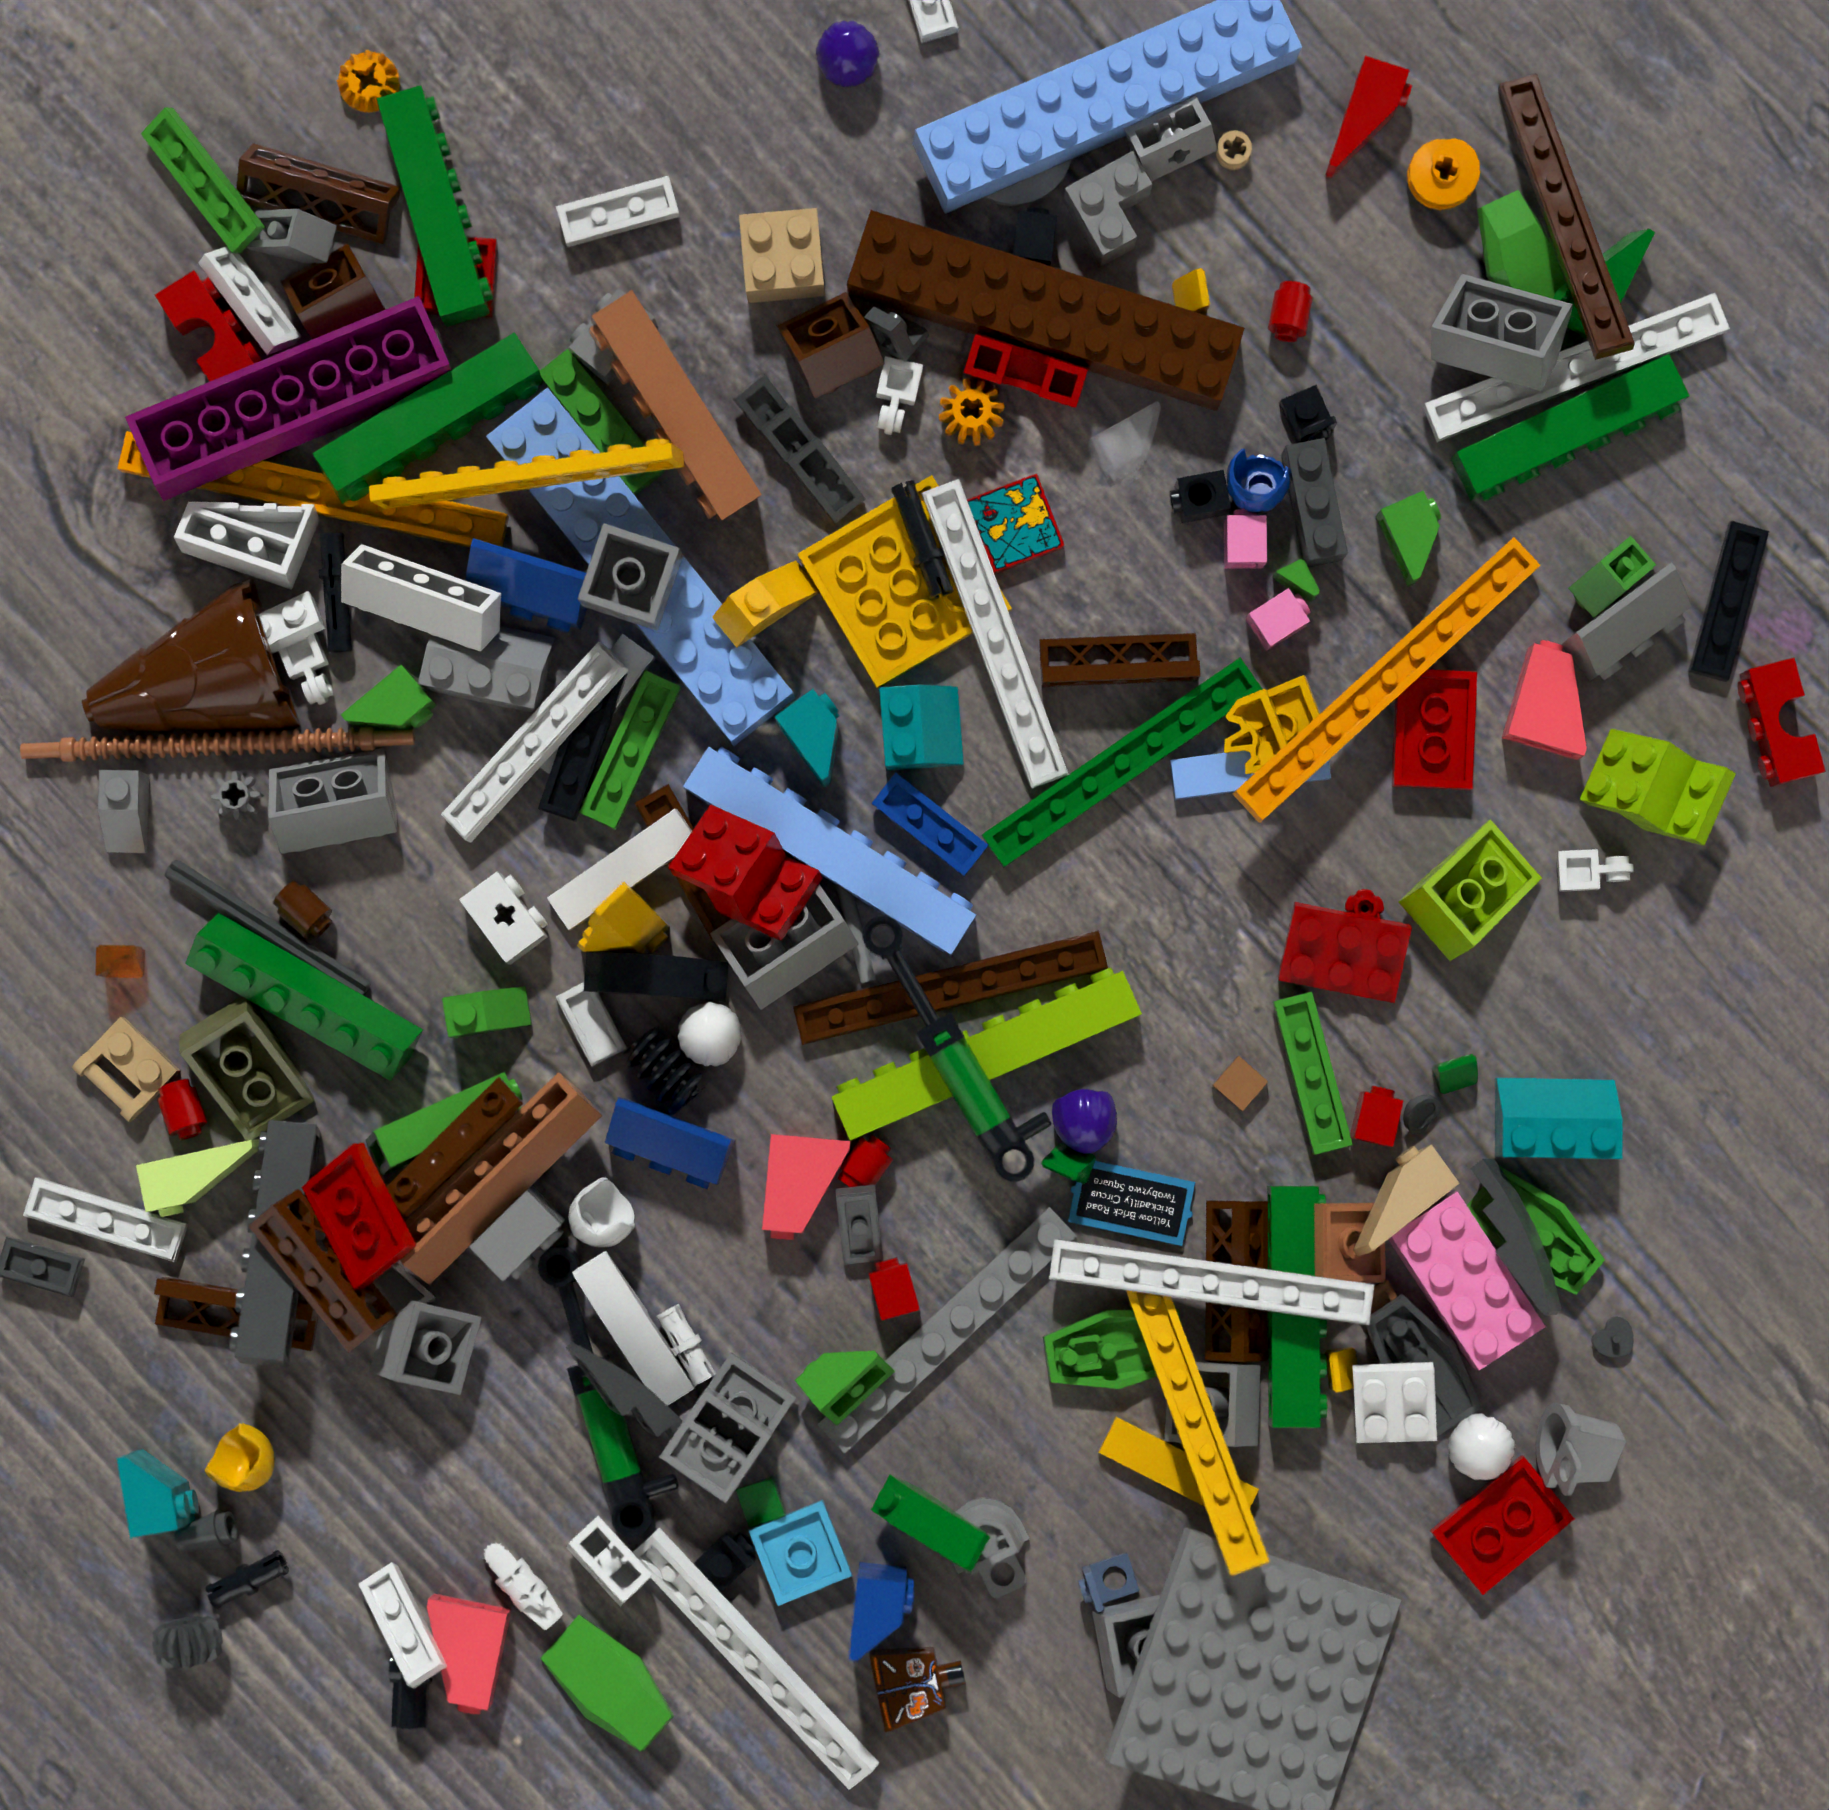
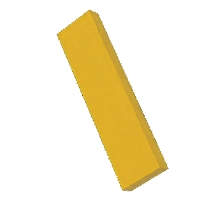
M1115 1416L1098 1452L1204 1506L1185 1451ZM1239 1479L1250 1508L1259 1489Z

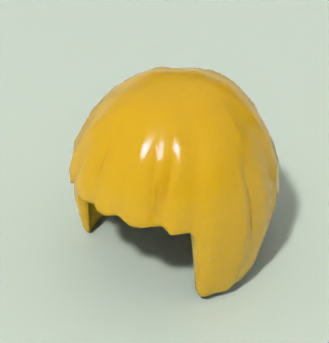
M238 1423L235 1428L229 1430L219 1441L215 1453L204 1471L210 1479L229 1490L237 1492L255 1490L267 1483L273 1474L275 1466L273 1447L269 1439L259 1429L251 1425Z

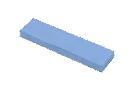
M1238 751L1170 760L1175 800L1235 792L1255 774H1245V763L1251 758L1250 752ZM1329 760L1304 783L1330 780Z

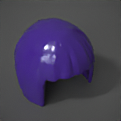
M844 20L839 23L836 22L828 27L827 30H824L822 37L817 43L816 56L817 63L826 79L842 87H855L864 83L867 78L874 74L878 58L880 57V51L873 34L867 31L864 25L858 24L855 21L847 22Z
M1080 1089L1072 1091L1054 1101L1052 1104V1121L1056 1133L1068 1147L1079 1153L1088 1154L1102 1149L1111 1140L1117 1125V1112L1114 1100L1108 1092Z

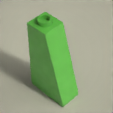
M505 1072L374 1130L365 1141L381 1175L383 1176L411 1163L498 1077L509 1086L520 1100H523L514 1079L508 1080Z

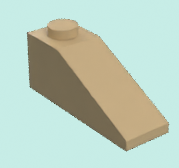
M1432 1144L1420 1150L1412 1146L1395 1159L1399 1165L1387 1173L1353 1251L1357 1257L1374 1251L1460 1184Z

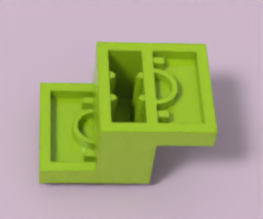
M1611 728L1579 800L1589 806L1617 812L1645 831L1705 846L1736 773L1727 767L1698 761L1671 742Z

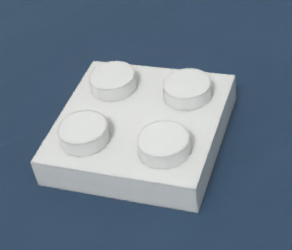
M1433 1362L1353 1365L1357 1443L1437 1441Z

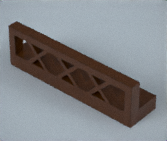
M254 143L239 158L236 190L248 205L265 210L300 209L337 225L336 231L380 244L386 241L390 211L399 201V186ZM248 177L262 180L270 192L262 196L247 191ZM288 188L298 190L307 203L300 207L290 204L282 192ZM325 199L335 201L344 214L338 217L327 215L319 203ZM362 210L379 214L377 229L364 226L356 214Z
M1196 633L1039 640L1041 687L1198 681L1200 678V660H1197ZM1171 643H1188L1189 661H1168L1162 653ZM1151 644L1164 645L1157 651ZM1125 645L1120 652H1117L1112 647ZM1132 645H1143L1154 656L1148 662L1130 663L1123 657V654ZM1093 646H1103L1114 656L1109 664L1092 665L1083 657ZM1072 647H1086V648L1079 654V653H1078L1075 649H1073ZM1048 648H1065L1075 657V660L1067 666H1049Z
M299 1188L273 1204L249 1225V1228L348 1353L398 1315L373 1282L364 1289L354 1290L351 1284L347 1283L343 1278L341 1271L344 1270L309 1201ZM292 1204L296 1208L303 1221L298 1220L288 1208L289 1205ZM316 1239L322 1241L328 1253L321 1250L316 1243ZM366 1302L372 1304L381 1317L378 1320L366 1307Z
M1206 1201V1261L1219 1262V1255L1226 1248L1232 1256L1233 1265L1268 1269V1201ZM1220 1209H1232V1226L1226 1233L1219 1225ZM1206 1302L1205 1360L1232 1362L1267 1361L1268 1311L1231 1305L1225 1313L1218 1303ZM1224 1328L1231 1336V1352H1219V1334Z
M171 1277L157 1278L154 1294L160 1295L155 1325L231 1337L232 1328L228 1327L235 1322L239 1325L241 1312L238 1314L235 1309L238 1289ZM170 1297L187 1300L194 1311L182 1320L168 1318L167 1311ZM298 1300L296 1319L306 1320L308 1323L305 1340L293 1339L292 1348L312 1351L319 1315L308 1301ZM196 1302H202L205 1304L199 1307V1305ZM212 1304L225 1306L233 1318L222 1326H215L210 1323L203 1311ZM195 1316H198L202 1323L192 1322L189 1320H191Z

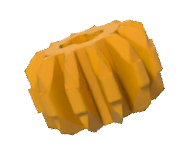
M968 378L963 379L962 392L956 386L951 385L948 391L952 398L942 397L940 400V406L947 411L939 414V421L943 423L951 422L945 429L947 436H951L957 431L960 432L958 444L963 445L966 442L967 435L972 436L974 446H979L980 433H983L986 438L992 440L995 437V433L991 426L1002 427L1003 419L996 414L1004 411V403L993 402L998 396L996 388L983 393L985 390L984 380H979L976 389H971L970 380ZM966 406L970 409L979 408L977 419L972 415L967 418L964 417Z

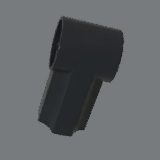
M391 1652L389 1661L390 1683H393L391 1727L399 1729L426 1728L428 1725L429 1684L432 1683L433 1676L415 1688L408 1686Z

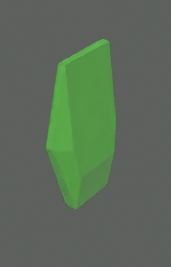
M1519 189L1478 208L1477 213L1485 267L1490 282L1553 299L1556 291L1566 280L1551 239Z
M1499 1166L1517 1191L1538 1231L1552 1268L1556 1286L1573 1295H1577L1605 1259L1564 1203ZM1482 1186L1467 1204V1207L1486 1236L1499 1249L1507 1241L1483 1211L1494 1199L1486 1188Z
M1176 1309L1179 1320L1181 1322L1179 1309ZM1104 1310L1043 1336L1049 1381L1051 1383L1122 1389L1157 1377L1133 1310Z
M581 1615L575 1618L540 1658L585 1718L639 1751H644L674 1717L642 1658Z

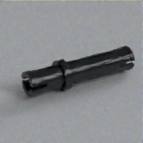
M906 481L904 488L903 484L900 483L892 487L891 491L894 494L916 555L913 560L915 567L921 569L930 599H938L939 594H942V597L951 594L954 589L950 584L942 559L945 557L943 550L937 548L915 487V481Z
M338 532L319 535L322 569L318 571L319 579H323L327 652L329 653L353 651L349 605L341 602V564L345 561V535Z

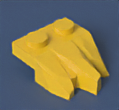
M1302 675L1268 690L1264 688L1242 697L1235 702L1225 716L1229 722L1239 724L1241 730L1224 740V753L1250 752L1251 758L1245 763V774L1256 773L1320 714L1306 676Z

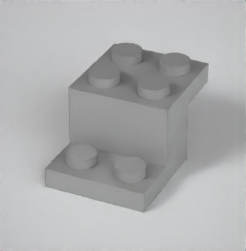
M731 1352L660 1455V1458L726 1503L795 1401L796 1396Z

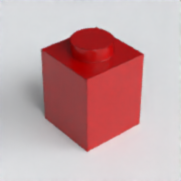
M1372 1086L1370 1092H1360L1350 1133L1351 1138L1393 1147L1404 1100L1394 1098V1090Z
M897 1257L874 1263L876 1271L869 1272V1278L881 1321L920 1310L908 1263L899 1264Z

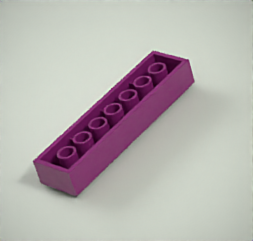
M418 296L125 416L153 484L162 500L166 501L381 412L451 371V367L422 301Z

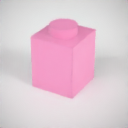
M1245 509L1234 510L1233 515H1227L1224 521V569H1263L1267 563V515H1257V513H1250Z
M1288 588L1250 612L1245 620L1267 652L1305 628L1310 622L1307 617L1310 614V609L1300 594L1293 595Z

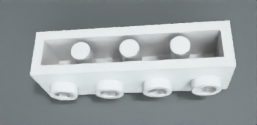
M363 544L341 564V602L480 652L500 631L501 593Z

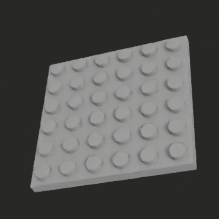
M1185 1527L1104 1759L1108 1763L1259 1810H1329L1401 1599L1267 1554L1268 1564L1231 1577L1217 1538Z

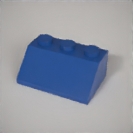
M473 538L465 581L501 593V606L510 608L509 614L511 616L526 621H532L533 616L548 620L546 626L569 633L570 627L581 630L587 608L581 605L578 596L586 572Z
M625 1098L617 1099L605 1140L606 1144L613 1146L611 1153L630 1161H634L635 1155L650 1160L649 1168L671 1175L672 1169H676L688 1174L686 1182L708 1189L710 1183L719 1184L735 1139Z
M866 1562L859 1563L849 1660L858 1661L902 1625L903 1613L911 1614L914 1578H907V1567Z

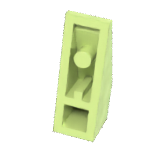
M259 1139L247 1140L136 1165L145 1212L159 1210L160 1218L184 1213L183 1205L199 1200L258 1151Z

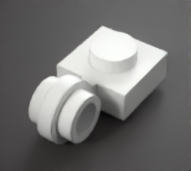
M885 356V364L882 368L876 397L890 400L891 403L890 407L882 405L877 428L884 429V434L892 435V432L900 433L905 410L898 409L899 403L915 405L923 365Z
M317 633L311 634L279 650L288 676L291 679L295 680L301 676H306L307 681L301 683L308 702L311 705L316 702L319 705L328 702V697L333 695L332 687L324 674L317 676L315 670L329 664Z
M1598 849L1558 851L1556 853L1559 892L1599 890L1600 874L1606 875V882L1630 881V873H1634V865L1629 864V856L1606 857L1605 865H1599Z

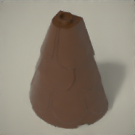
M250 578L241 583L233 584L190 618H184L147 649L140 648L86 691L87 698L82 700V706L88 721H96L99 727L107 730L172 733L175 729L225 732L226 730L283 731L300 727L290 691L281 683L259 615L264 612L254 579Z

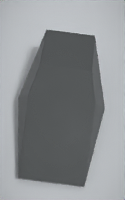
M1403 1294L1370 1315L1369 1325H1366L1379 1364L1434 1363L1437 1437L1482 1408L1455 1343Z

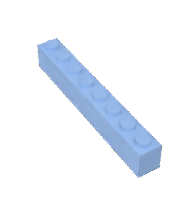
M708 746L684 784L685 791L708 805L716 806L775 832L787 855L818 869L822 877L828 881L842 886L847 892L884 916L895 919L906 930L949 957L952 956L976 918V914L970 911L973 907L971 902L956 893H953L949 898L937 890L940 883L923 872H920L917 877L903 869L907 863L889 851H886L884 856L870 848L873 841L856 830H853L850 835L837 827L840 821L828 812L820 809L815 814L804 807L807 800L789 788L784 793L771 786L773 779L761 770L753 767L752 771L749 772L737 765L740 758L729 750L720 746L718 751H715Z

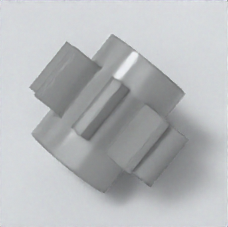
M233 771L231 775L232 780L224 781L219 778L217 779L221 787L219 793L211 795V798L223 804L218 811L220 815L225 816L233 810L235 820L242 821L243 812L258 813L254 804L256 799H260L264 795L251 788L256 783L254 777L250 776L244 782H241L240 773ZM237 788L245 792V797L238 799V805L230 800V795L236 794Z

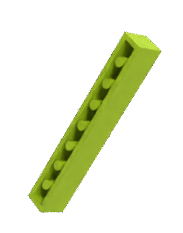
M1110 967L1090 976L1093 984L1078 990L1076 984L1073 983L1055 991L1056 1000L1042 1005L1040 1000L1036 999L1018 1007L1019 1016L1005 1021L1002 1014L981 1023L984 1030L970 1037L967 1030L962 1031L987 1077L989 1080H992L1140 1016L1142 1013L1124 972L1120 971L1114 974ZM924 1048L909 1054L911 1062L897 1068L893 1061L873 1070L875 1078L860 1084L858 1077L836 1086L839 1094L831 1098L850 1141L953 1097Z

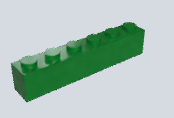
M422 85L376 98L440 318L444 325L449 327L491 314L487 301L494 300L487 277L480 279L477 265L482 264L483 260L477 241L469 242L466 229L473 226L466 204L459 206L456 192L462 191L456 169H448L445 157L451 155V150L445 132H437L435 120L441 119L434 96L427 98Z
M514 332L312 454L318 467L342 504L348 500H359L369 493L370 485H375L387 477L399 476L404 471L406 465L416 459L425 460L431 457L438 450V446L450 439L458 440L471 431V426L484 418L485 420L494 419L505 410L506 405L516 399L524 400L532 396L538 390V386L543 384L540 370Z
M1667 354L1457 451L1451 458V461L1470 501L1482 496L1483 501L1486 502L1505 492L1503 486L1517 480L1520 486L1536 479L1541 475L1539 472L1541 468L1552 464L1554 469H1558L1576 459L1574 453L1588 448L1590 453L1609 445L1611 443L1609 437L1623 431L1624 436L1627 437L1644 429L1647 426L1645 421L1658 415L1661 421L1677 414L1682 410L1680 404L1690 395L1670 354Z
M220 913L196 934L185 962L186 965L390 1081L411 1058L423 1031L422 1028Z
M1267 1186L1268 1270L1315 1276L1314 1204L1326 1203L1325 1194H1319V1186ZM1268 1311V1424L1272 1428H1320V1418H1327L1326 1394H1320V1378L1327 1377L1326 1354H1320V1338H1326L1327 1319Z

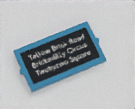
M1095 1161L1087 1182L1083 1184L1076 1182L1075 1186H1072L1070 1189L1073 1193L1068 1222L1182 1246L1188 1218L1193 1216L1190 1206L1195 1182Z

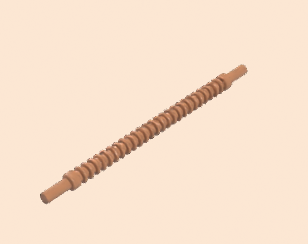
M351 727L349 732H344L343 728H339L338 732L334 733L331 728H328L326 733H322L321 729L318 728L315 733L305 729L304 733L300 734L295 729L293 734H288L287 730H283L278 735L275 730H272L270 735H266L265 731L262 730L259 735L249 731L248 735L244 736L239 731L236 736H232L231 732H227L224 737L219 732H216L214 737H210L207 732L203 734V737L193 733L191 738L182 733L180 738H176L175 734H171L168 739L163 734H160L158 739H154L151 734L147 736V739L137 735L135 740L126 735L124 740H121L119 736H114L112 741L107 736H104L102 741H98L95 736L90 741H87L85 737H81L79 741H76L74 737H63L60 742L21 743L20 755L22 759L61 758L64 762H74L77 760V757H80L82 761H86L88 756H91L92 760L97 761L99 756H102L104 760H108L111 755L116 760H119L121 755H125L126 759L130 760L132 755L142 759L144 754H147L150 759H153L155 754H158L160 758H164L167 753L172 758H175L177 753H181L182 757L186 758L188 753L198 757L199 753L203 752L206 757H209L211 752H215L216 756H220L223 751L228 756H231L233 751H237L240 756L244 754V751L254 755L256 750H259L262 755H265L267 750H271L272 754H276L279 749L284 754H287L289 749H293L296 754L300 752V749H305L306 753H310L312 748H316V751L321 753L323 748H327L329 752H332L335 747L340 752H343L345 747H349L352 752L356 750V747H360L362 751H374L376 746L415 745L414 729L375 731L373 727H361L359 731H355Z

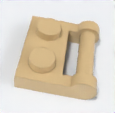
M120 1017L72 1066V1069L80 1077L85 1075L122 1110L120 1115L128 1122L133 1121L159 1094L158 1089L170 1083L181 1071L125 1017ZM103 1056L141 1090L134 1099L96 1064Z

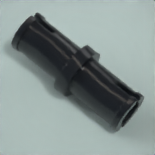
M276 1550L250 1565L244 1563L236 1567L235 1573L206 1586V1592H212V1594L207 1595L210 1603L215 1609H218L244 1594L251 1596L257 1593L260 1586L289 1573V1568L287 1566L283 1567V1565L287 1564L286 1559L279 1550Z

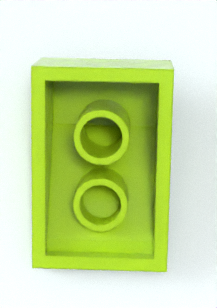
M1490 819L1424 876L1398 903L1448 960L1452 961L1475 947L1542 877Z

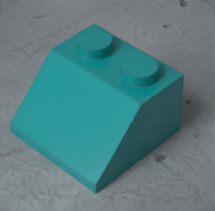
M906 685L879 688L886 771L964 765L958 687Z
M811 689L777 714L775 719L780 730L821 785L826 788L831 784L839 731L836 719L840 715L838 714L839 710L825 692L819 696L814 689Z
M144 1449L135 1450L116 1458L130 1538L178 1530L195 1521L194 1514L199 1511L198 1497L195 1490H190L188 1480Z

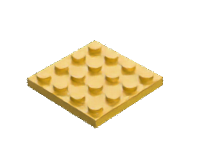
M933 475L917 483L915 487L937 548L941 549L921 495L922 492L939 486ZM895 497L797 553L798 558L877 690L973 634L945 557L942 559L954 591L947 596L942 597V594H939L938 599H930L921 569L915 567L913 560L916 555ZM1001 591L1007 610L1010 612L1012 607Z

